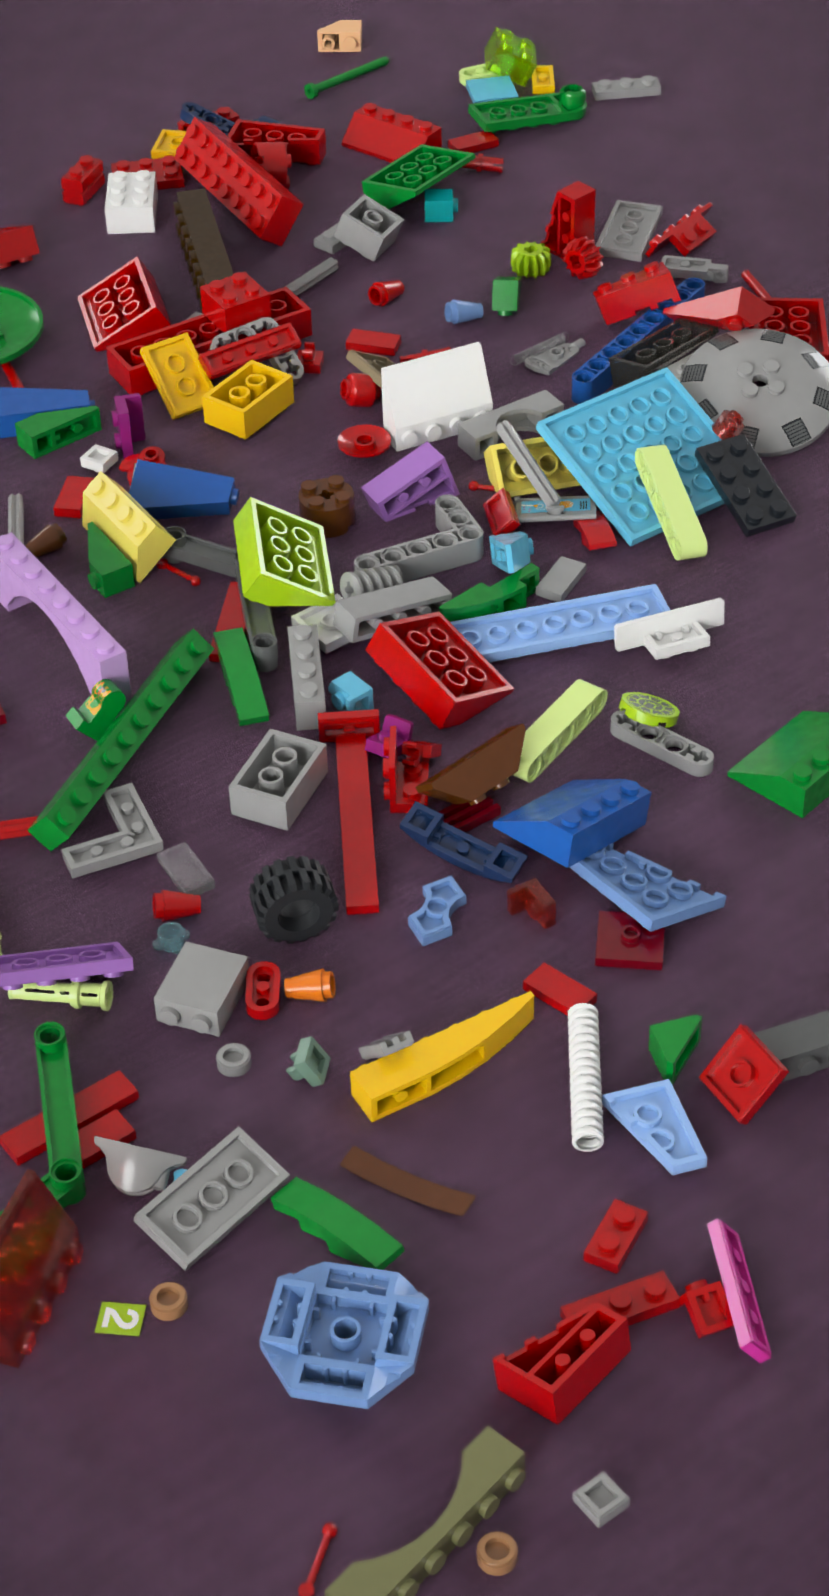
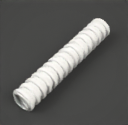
M587 1003L575 1004L568 1010L571 1133L574 1148L583 1152H592L602 1147L604 1136L598 1010L593 1005Z

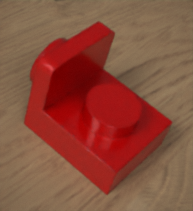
M702 1279L685 1286L686 1292L680 1296L679 1306L686 1305L698 1339L734 1327L721 1281L708 1284L706 1279Z

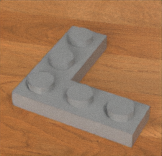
M133 783L115 787L103 793V800L119 832L61 849L63 860L72 879L164 851L163 841Z

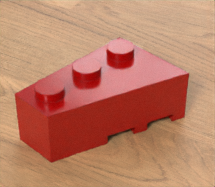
M658 261L645 265L644 270L640 272H629L620 277L621 280L615 283H603L597 287V291L592 292L606 325L636 316V312L649 306L651 310L659 308V302L671 298L674 303L681 301L670 271L663 262L658 263Z

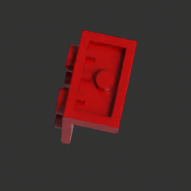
M390 726V737H384L383 744L384 756H389V758H383V777L389 779V782H384V800H390V813H408L415 801L428 807V796L418 793L415 787L429 779V762H419L416 767L403 765L402 762H398L396 726Z

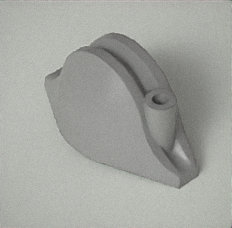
M98 1136L94 1137L95 1145L105 1154L107 1171L112 1183L119 1191L129 1196H143L151 1193L153 1190L163 1191L166 1189L170 1172L185 1166L188 1160L187 1157Z

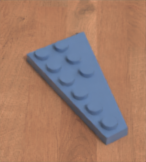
M614 843L569 867L650 932L720 909L725 906L727 897L717 891L710 895L700 890V883L691 879L687 882L680 881L672 877V870L631 851L622 854L613 849Z

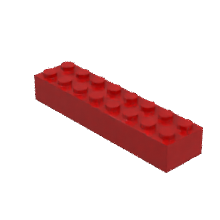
M194 117L186 130L181 144L176 150L174 159L260 239L282 247L304 204L216 125Z
M288 287L268 292L270 294L271 318L279 326L291 322L300 340L311 336V308ZM202 314L107 346L109 374L128 394L139 393L144 395L146 392L157 389L139 352L142 347L188 332L199 355L210 351L213 338L223 332ZM241 334L238 336V339L241 340L249 336Z

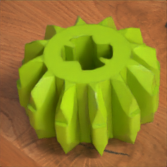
M526 241L525 244L519 243L517 247L512 249L511 267L512 271L517 273V276L534 277L536 279L537 276H545L546 272L550 271L552 261L550 248L545 247L544 243L537 244L536 241L533 243Z

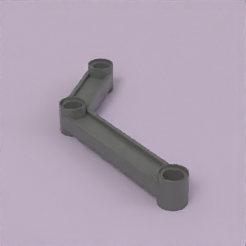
M170 526L165 528L176 539L163 555V558L167 559L168 563L186 562L235 578L249 648L256 670L269 672L276 669L278 666V644L270 607L258 602H252L243 597L237 550L187 535L182 527Z

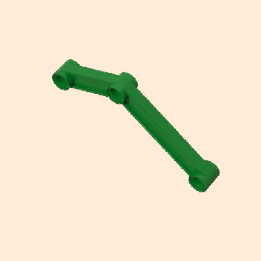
M54 1021L42 1023L34 1031L49 1172L0 1212V1267L3 1265L4 1258L67 1205L80 1202L86 1195L70 1053L65 1029L60 1023Z

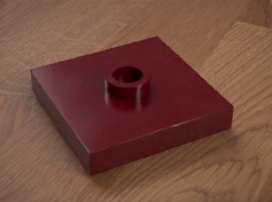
M599 911L595 966L662 971L665 927L650 932L626 912Z

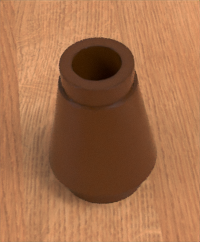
M57 523L47 524L24 546L35 557H40L63 548V544L67 542V537Z

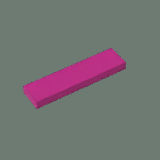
M717 1218L708 1223L707 1226L739 1347L761 1364L772 1358V1353L740 1237L731 1227Z

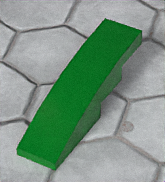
M243 628L213 632L225 684L228 686L239 726L269 721L265 697Z
M295 1177L270 1198L275 1210L298 1219L302 1231L325 1240L330 1253L360 1266L384 1270L405 1252L403 1245L376 1223L347 1203L298 1177Z

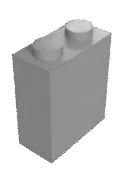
M185 942L154 996L157 1021L220 1037L246 989V976L249 969L248 956Z

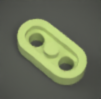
M485 63L463 68L459 71V82L466 87V80L500 77L501 66L496 63Z

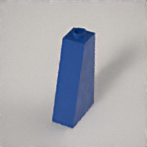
M0 387V439L16 437L15 423L32 415L96 406L95 400H89L88 390Z
M138 459L129 494L156 520L229 515L232 505H237L239 489L235 488V478Z

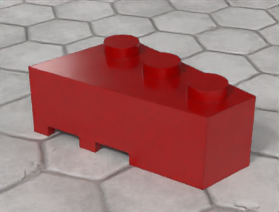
M576 181L557 191L550 212L552 218L545 228L547 234L545 240L541 241V243L545 244V247L550 248V253L563 259L565 257L563 250L571 240L585 236L589 240L594 239L596 189Z
M598 1302L555 1324L556 1330L539 1339L532 1336L525 1340V1347L508 1356L501 1353L492 1358L498 1390L559 1425L632 1350L627 1318Z

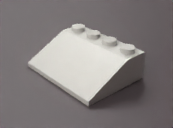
M479 342L381 368L383 428L389 432L391 445L396 452L422 445L427 441L430 443L458 435V423L493 410L482 347Z

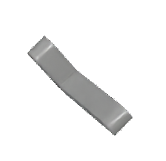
M449 494L441 495L435 500V525L440 533L357 556L354 560V571L376 567L382 568L396 564L402 571L404 583L477 562L483 558L484 554L483 529L458 497Z

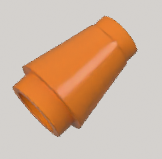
M322 968L291 978H285L286 998L327 1002V999L334 998L336 993L334 973L332 971H325Z

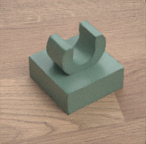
M312 1036L300 1039L297 1052L290 1056V1059L294 1062L293 1067L287 1068L286 1072L295 1081L305 1078L312 1087L324 1084L331 1058Z

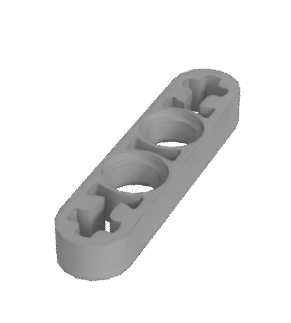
M619 710L612 714L610 732L616 738L690 775L704 777L713 771L714 754L708 748L661 725L652 727L636 722L625 715V710ZM643 735H654V736H656V738H654V739H645V738H643L642 736H643ZM678 747L682 750L674 752L669 751L667 748Z

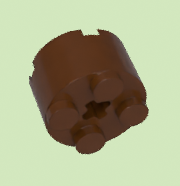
M332 475L329 478L306 480L301 483L298 495L300 517L322 525L325 538L344 535L349 531L348 527L351 524L354 526V491L348 483L344 482L342 476Z

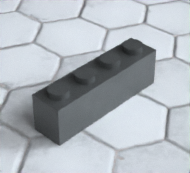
M829 1010L754 1033L790 1071L782 1082L803 1075H811L816 1071L829 1067Z

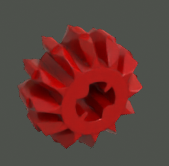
M587 236L575 238L563 250L565 257L562 260L567 264L566 269L571 270L572 277L577 276L579 280L592 278L604 266L601 261L604 256L599 252L601 247L595 246V239L589 240Z

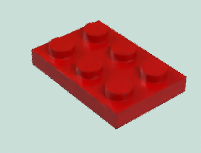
M164 156L158 159L142 158L139 161L121 160L111 163L112 173L116 171H155L157 190L184 187L182 168L174 159V156Z

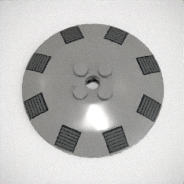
M742 329L740 331L724 333L700 346L688 359L681 373L680 383L728 439L745 434L759 457L781 456L803 449L816 441L829 427V363L810 344L787 333L769 329ZM762 381L766 385L759 387L754 382Z

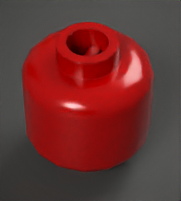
M350 373L346 379L342 380L340 386L341 398L350 407H371L375 400L380 397L381 387L373 382L371 376L366 373Z

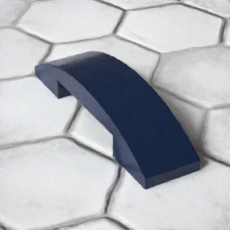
M415 801L400 823V829L433 854L461 869L488 879L512 883L528 859L527 855L501 842L494 847L443 822V814Z

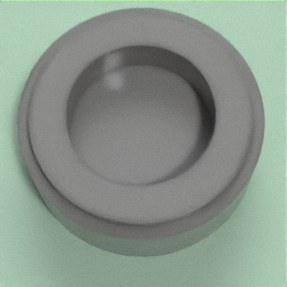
M230 1043L222 1046L216 1054L219 1072L228 1077H239L247 1073L252 1064L250 1050L245 1045L239 1043Z

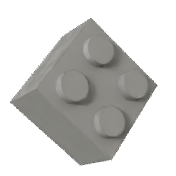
M364 194L342 214L334 237L344 245L350 246L361 253L363 257L374 262L395 242L404 219Z

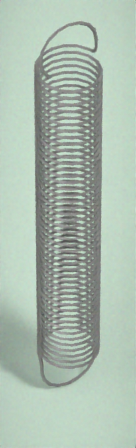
M560 334L515 354L514 358L519 357L518 359H521L534 352L539 355L565 343L566 338L560 340L557 337H560Z

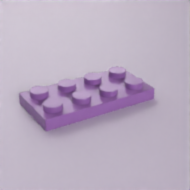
M119 942L1 955L0 987L4 990H18L23 988V984L36 983L39 986H51L56 984L57 980L69 978L73 982H83L90 980V976L101 974L107 978L121 977L126 971H134L133 957Z

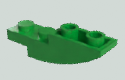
M530 563L491 587L481 582L439 606V611L449 622L526 608L527 597L536 593V586L539 584V567Z

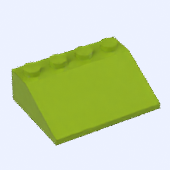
M250 497L233 520L243 597L266 606H333L336 601L323 526Z

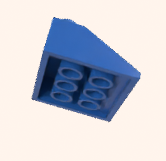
M628 779L571 780L493 821V827L569 868L644 826L647 820L652 792L641 787L637 782Z

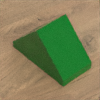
M691 1015L650 1025L648 1049L663 1080L670 1079L672 1085L701 1040L702 1016Z

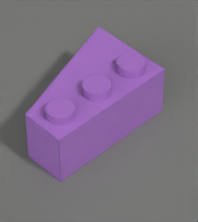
M428 441L361 487L368 505L385 522L415 512V507L428 503L431 506L435 504V500L441 495H460L445 457Z

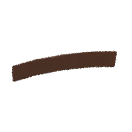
M353 1146L340 1162L341 1167L401 1197L451 1214L463 1216L476 1198L475 1195L450 1189L414 1176L381 1161L356 1146Z

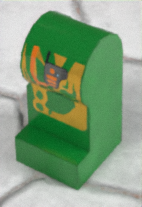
M102 679L94 685L91 696L86 699L79 709L72 707L65 716L76 730L98 741L123 709L126 698L112 680Z

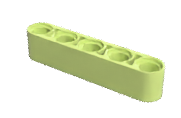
M663 444L637 448L635 452L637 470L674 558L679 561L705 557L708 548L705 534L667 446Z
M577 679L526 730L519 769L513 776L532 783L603 710L608 697L607 690L582 679Z

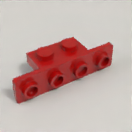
M711 202L704 206L699 204L690 213V216L685 214L676 223V226L671 224L663 232L662 236L657 234L649 242L650 248L645 255L649 258L671 242L686 257L704 244L717 232L704 218L713 204Z

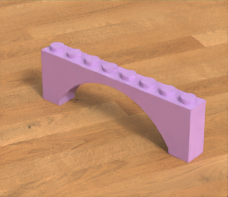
M12 532L1 535L0 603L8 612L31 602L37 604L50 618L65 640L80 668L90 694L98 681L110 679L125 695L126 705L132 698L126 650Z

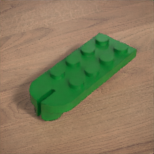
M567 84L562 86L558 93L468 104V113L484 132L496 133L498 130H517L521 127L535 128L543 124L557 125L560 122L581 119L586 115V91L580 85Z

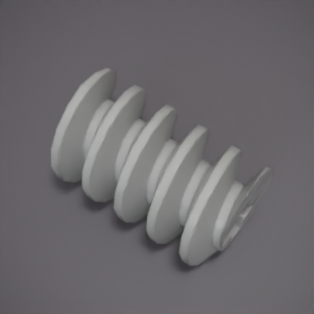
M396 564L382 568L376 567L353 572L348 571L341 576L340 592L343 598L403 584V574L400 567Z

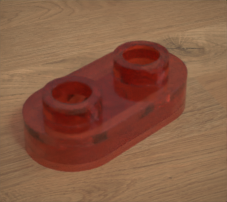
M724 410L711 427L714 433L724 440L741 434L744 429V424L742 423L744 419L735 410Z

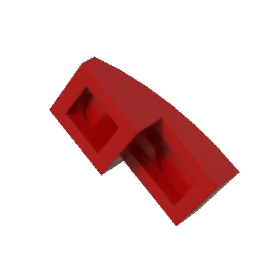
M596 511V519L573 520V526L581 532L582 544L589 550L617 546L614 533L600 511Z

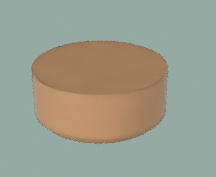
M161 1283L150 1293L151 1312L160 1320H176L187 1311V1292L178 1283Z
M494 1531L487 1533L479 1540L477 1544V1562L484 1572L493 1576H502L515 1568L518 1561V1546L512 1536L504 1532Z

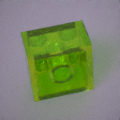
M495 28L484 48L486 70L499 76H510L511 81L525 87L537 67L535 44L528 38L515 36L508 29Z

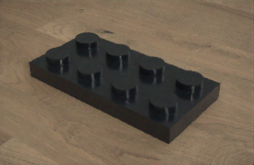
M745 434L696 448L694 454L746 537L795 522L797 516Z

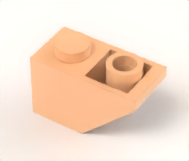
M339 20L317 30L318 52H361L362 20Z

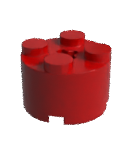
M255 142V145H252L251 158L286 189H289L290 178L287 175V169L291 168L292 159L291 154H287L286 142Z

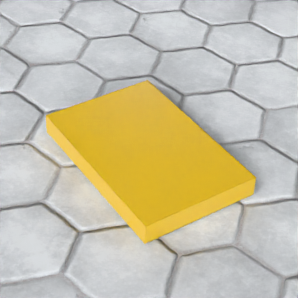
M188 332L142 347L139 352L172 420L203 410L202 396L214 388V385L209 380L198 360L199 355Z

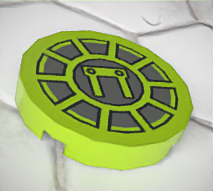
M641 692L622 694L619 709L621 711L625 709V715L628 718L652 727L659 726L661 722L666 723V728H670L676 725L680 713L679 709L669 701Z

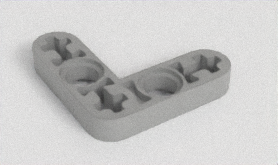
M260 318L215 336L210 350L217 348L218 344L224 346L229 344L231 340L232 342L238 341V336L241 334L252 336L260 333L263 327L269 330L279 325L272 318ZM294 350L287 352L284 356H276L269 359L274 369L287 373L288 368L291 372L296 371L295 376L292 373H287L293 376V385H297L301 381L304 367Z

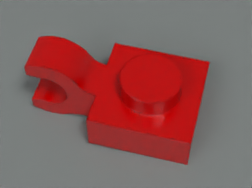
M418 740L404 741L402 754L407 755V757L403 759L402 764L416 767L419 762H430V758L441 756L442 744Z

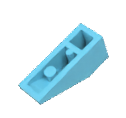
M521 531L489 536L492 564L510 574L515 573L531 562L530 555H533L534 547L532 538H528V534Z

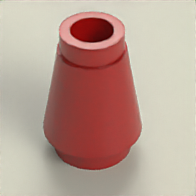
M400 280L375 282L368 290L369 300L373 305L385 306L404 293V285Z
M162 889L161 893H153L154 919H162V922L193 916L194 914H201L200 895Z

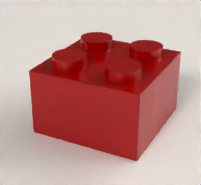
M245 271L237 272L230 277L213 280L209 284L200 286L202 313L223 333L260 318H271L270 294Z

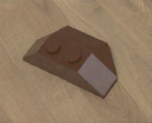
M524 724L505 728L474 750L416 786L415 788L418 793L455 805L469 802L470 806L483 801L487 798L485 794L487 791L504 787L510 782L508 777L518 771L526 732Z

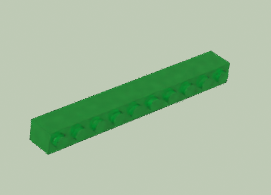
M194 628L173 644L27 830L50 852L70 838L215 649Z

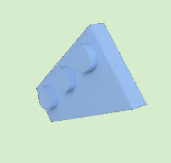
M670 1079L602 1095V1105L672 1176L707 1167V1156Z

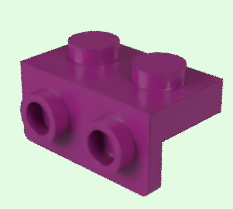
M139 393L114 397L115 410L111 411L113 427L118 428V433H114L116 449H121L123 459L134 454L132 442L146 439L142 400Z

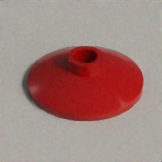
M355 425L345 429L338 436L339 449L352 457L369 458L378 456L387 451L391 445L389 432L376 425Z

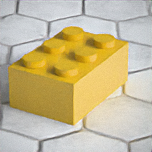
M250 360L202 396L204 423L246 440L294 403L293 376Z

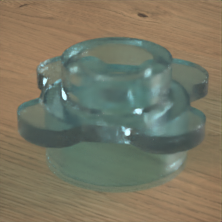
M176 922L164 923L157 930L158 938L152 942L153 948L157 951L164 950L179 954L185 940L190 938V932Z

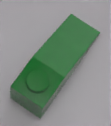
M497 276L493 279L492 310L498 311V315L512 316L513 311H518L522 277Z
M89 406L37 413L15 423L18 446L34 459H37L102 430L99 407Z
M93 522L87 523L90 568L88 581L94 590L97 589L104 598L135 587L132 563Z

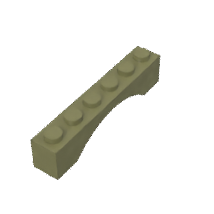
M487 1426L462 1451L461 1472L457 1488L447 1508L434 1525L416 1540L397 1551L374 1559L353 1562L324 1591L325 1596H415L425 1578L429 1574L435 1575L441 1570L449 1553L456 1546L462 1547L466 1544L473 1533L474 1527L483 1518L489 1519L496 1512L500 1500L509 1491L515 1492L521 1486L526 1477L525 1452Z

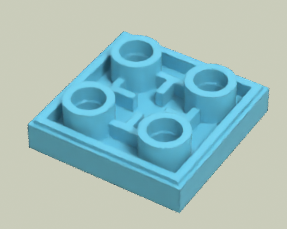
M510 76L466 80V89L473 103L519 98Z

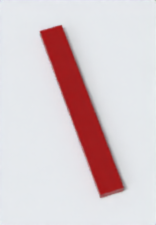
M366 732L335 734L346 914L379 913L368 757L365 750Z

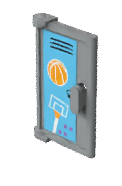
M589 495L561 496L560 504L546 506L541 498L520 499V496L514 497L513 501L520 523L596 519V507H598Z

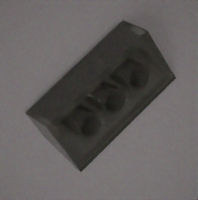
M678 318L609 358L613 387L618 388L666 368L694 353L700 346L715 337L719 332L718 327Z

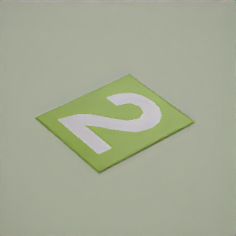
M102 1301L94 1333L140 1336L146 1305Z

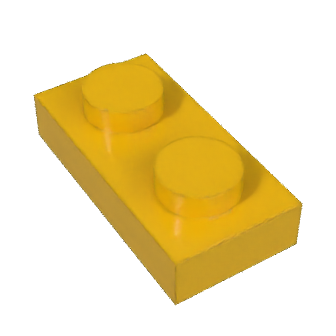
M531 65L533 94L555 93L553 65Z

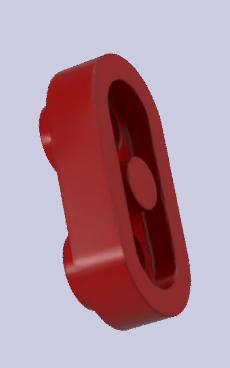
M261 961L251 965L247 970L246 1011L250 1017L256 1020L271 1019L280 1010L281 974L276 964Z

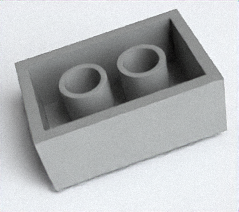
M269 729L229 785L231 815L288 831L328 773L326 744Z

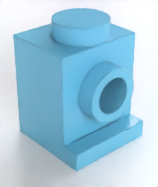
M351 671L331 681L328 691L332 694L331 700L337 710L374 709L373 688Z

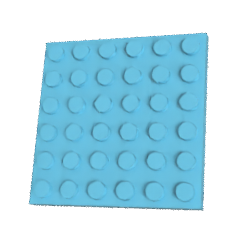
M668 367L537 422L536 430L630 547L663 532L636 467L635 452L637 448L663 444L667 446L696 516L725 504L694 454L698 447L727 438Z

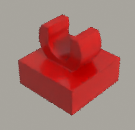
M305 342V349L298 350L297 353L304 367V373L321 374L324 351H315V342Z

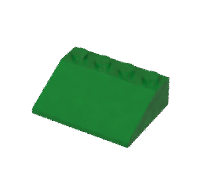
M421 144L363 180V193L390 210V208L419 195L475 159V153Z
M802 711L728 771L727 776L801 818L805 817L829 796V712Z

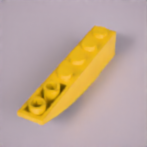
M529 991L521 996L513 997L503 1004L489 1010H484L476 1016L460 1023H455L429 1037H424L413 1043V1045L359 1066L357 1069L350 1071L351 1095L371 1122L434 1095L487 1062L510 1043L534 1019V994Z

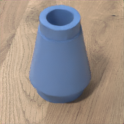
M453 299L445 304V319L447 322H452L455 325L482 318L483 305L481 303Z

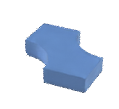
M452 875L424 885L423 895L425 902L418 911L408 917V926L422 946L452 936L450 917L459 907L467 904L466 894Z

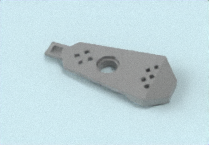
M579 338L573 343H563L537 356L531 355L525 358V367L538 373L550 375L579 353V348L585 346L586 342L583 338Z

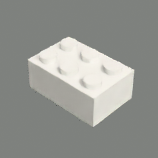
M116 171L108 174L105 201L107 234L155 233L158 202L155 171Z

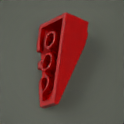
M743 286L663 308V314L678 324L740 331L743 328L754 326L774 314L775 309Z

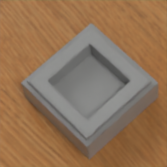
M604 1471L573 1492V1502L598 1528L630 1506V1498Z

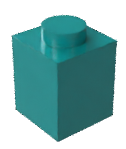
M453 189L425 190V222H453V213H458V198H453Z

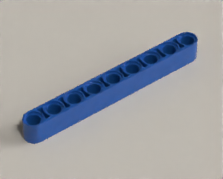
M699 278L684 280L676 287L681 301L674 303L671 298L659 302V308L654 310L650 308L572 374L571 400L576 404H581L600 396L677 331L683 324H678L663 314V308L704 297L705 282Z

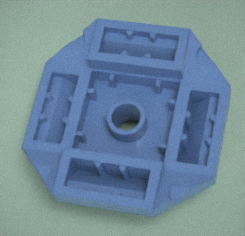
M324 1261L306 1267L294 1275L288 1273L277 1278L259 1340L260 1350L290 1397L369 1409L414 1374L429 1312V1299L421 1292L418 1293L413 1285L399 1272Z

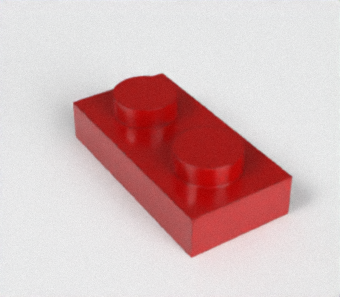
M614 1199L584 1250L583 1261L618 1274L648 1222V1211Z

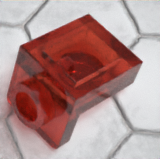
M536 878L508 889L507 911L511 916L527 910L529 916L533 920L536 919L544 929L556 925V901Z

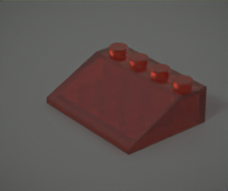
M30 1169L26 1170L0 1216V1363L18 1369L24 1357L32 1353L36 1343V1335L41 1325H45L49 1321L52 1305L57 1295H62L65 1291L68 1274L73 1265L77 1266L83 1254V1244L80 1243L77 1226L36 1172Z

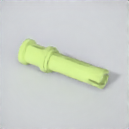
M105 980L103 983L72 981V983L57 982L51 986H39L36 983L23 984L21 989L8 990V997L12 1000L23 999L70 1003V1006L75 1009H81L82 1006L101 1007V1010L109 1011L113 1001V984L109 980ZM31 989L53 990L54 993L33 992ZM88 993L97 994V996H89Z

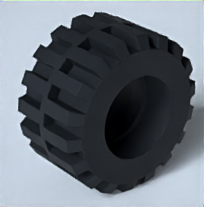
M288 856L286 860L281 861L278 859L273 861V865L263 867L262 873L256 874L253 878L254 883L250 884L249 897L259 929L263 931L267 938L273 937V940L279 943L286 941V944H293L299 940L304 942L307 941V938L319 936L320 931L327 930L330 927L329 922L335 921L337 917L336 911L339 910L338 899L327 869L324 865H320L318 860L314 858L309 860L307 856H300L299 858Z

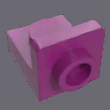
M392 714L386 715L382 731L367 738L365 750L389 758V756H384V737H390V726H396L397 756L402 755L403 742L411 740L414 723Z

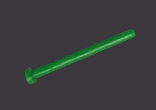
M384 56L320 83H308L304 86L305 95L309 99H314L318 96L319 92L388 65L390 60Z

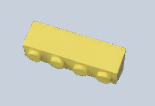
M542 437L522 440L555 490L581 486ZM505 443L490 445L483 452L488 477L496 493L501 488L506 489L510 493L511 498L537 493Z
M102 471L84 490L82 526L88 531L87 523L93 522L132 563L134 579L141 583L176 539L121 485Z

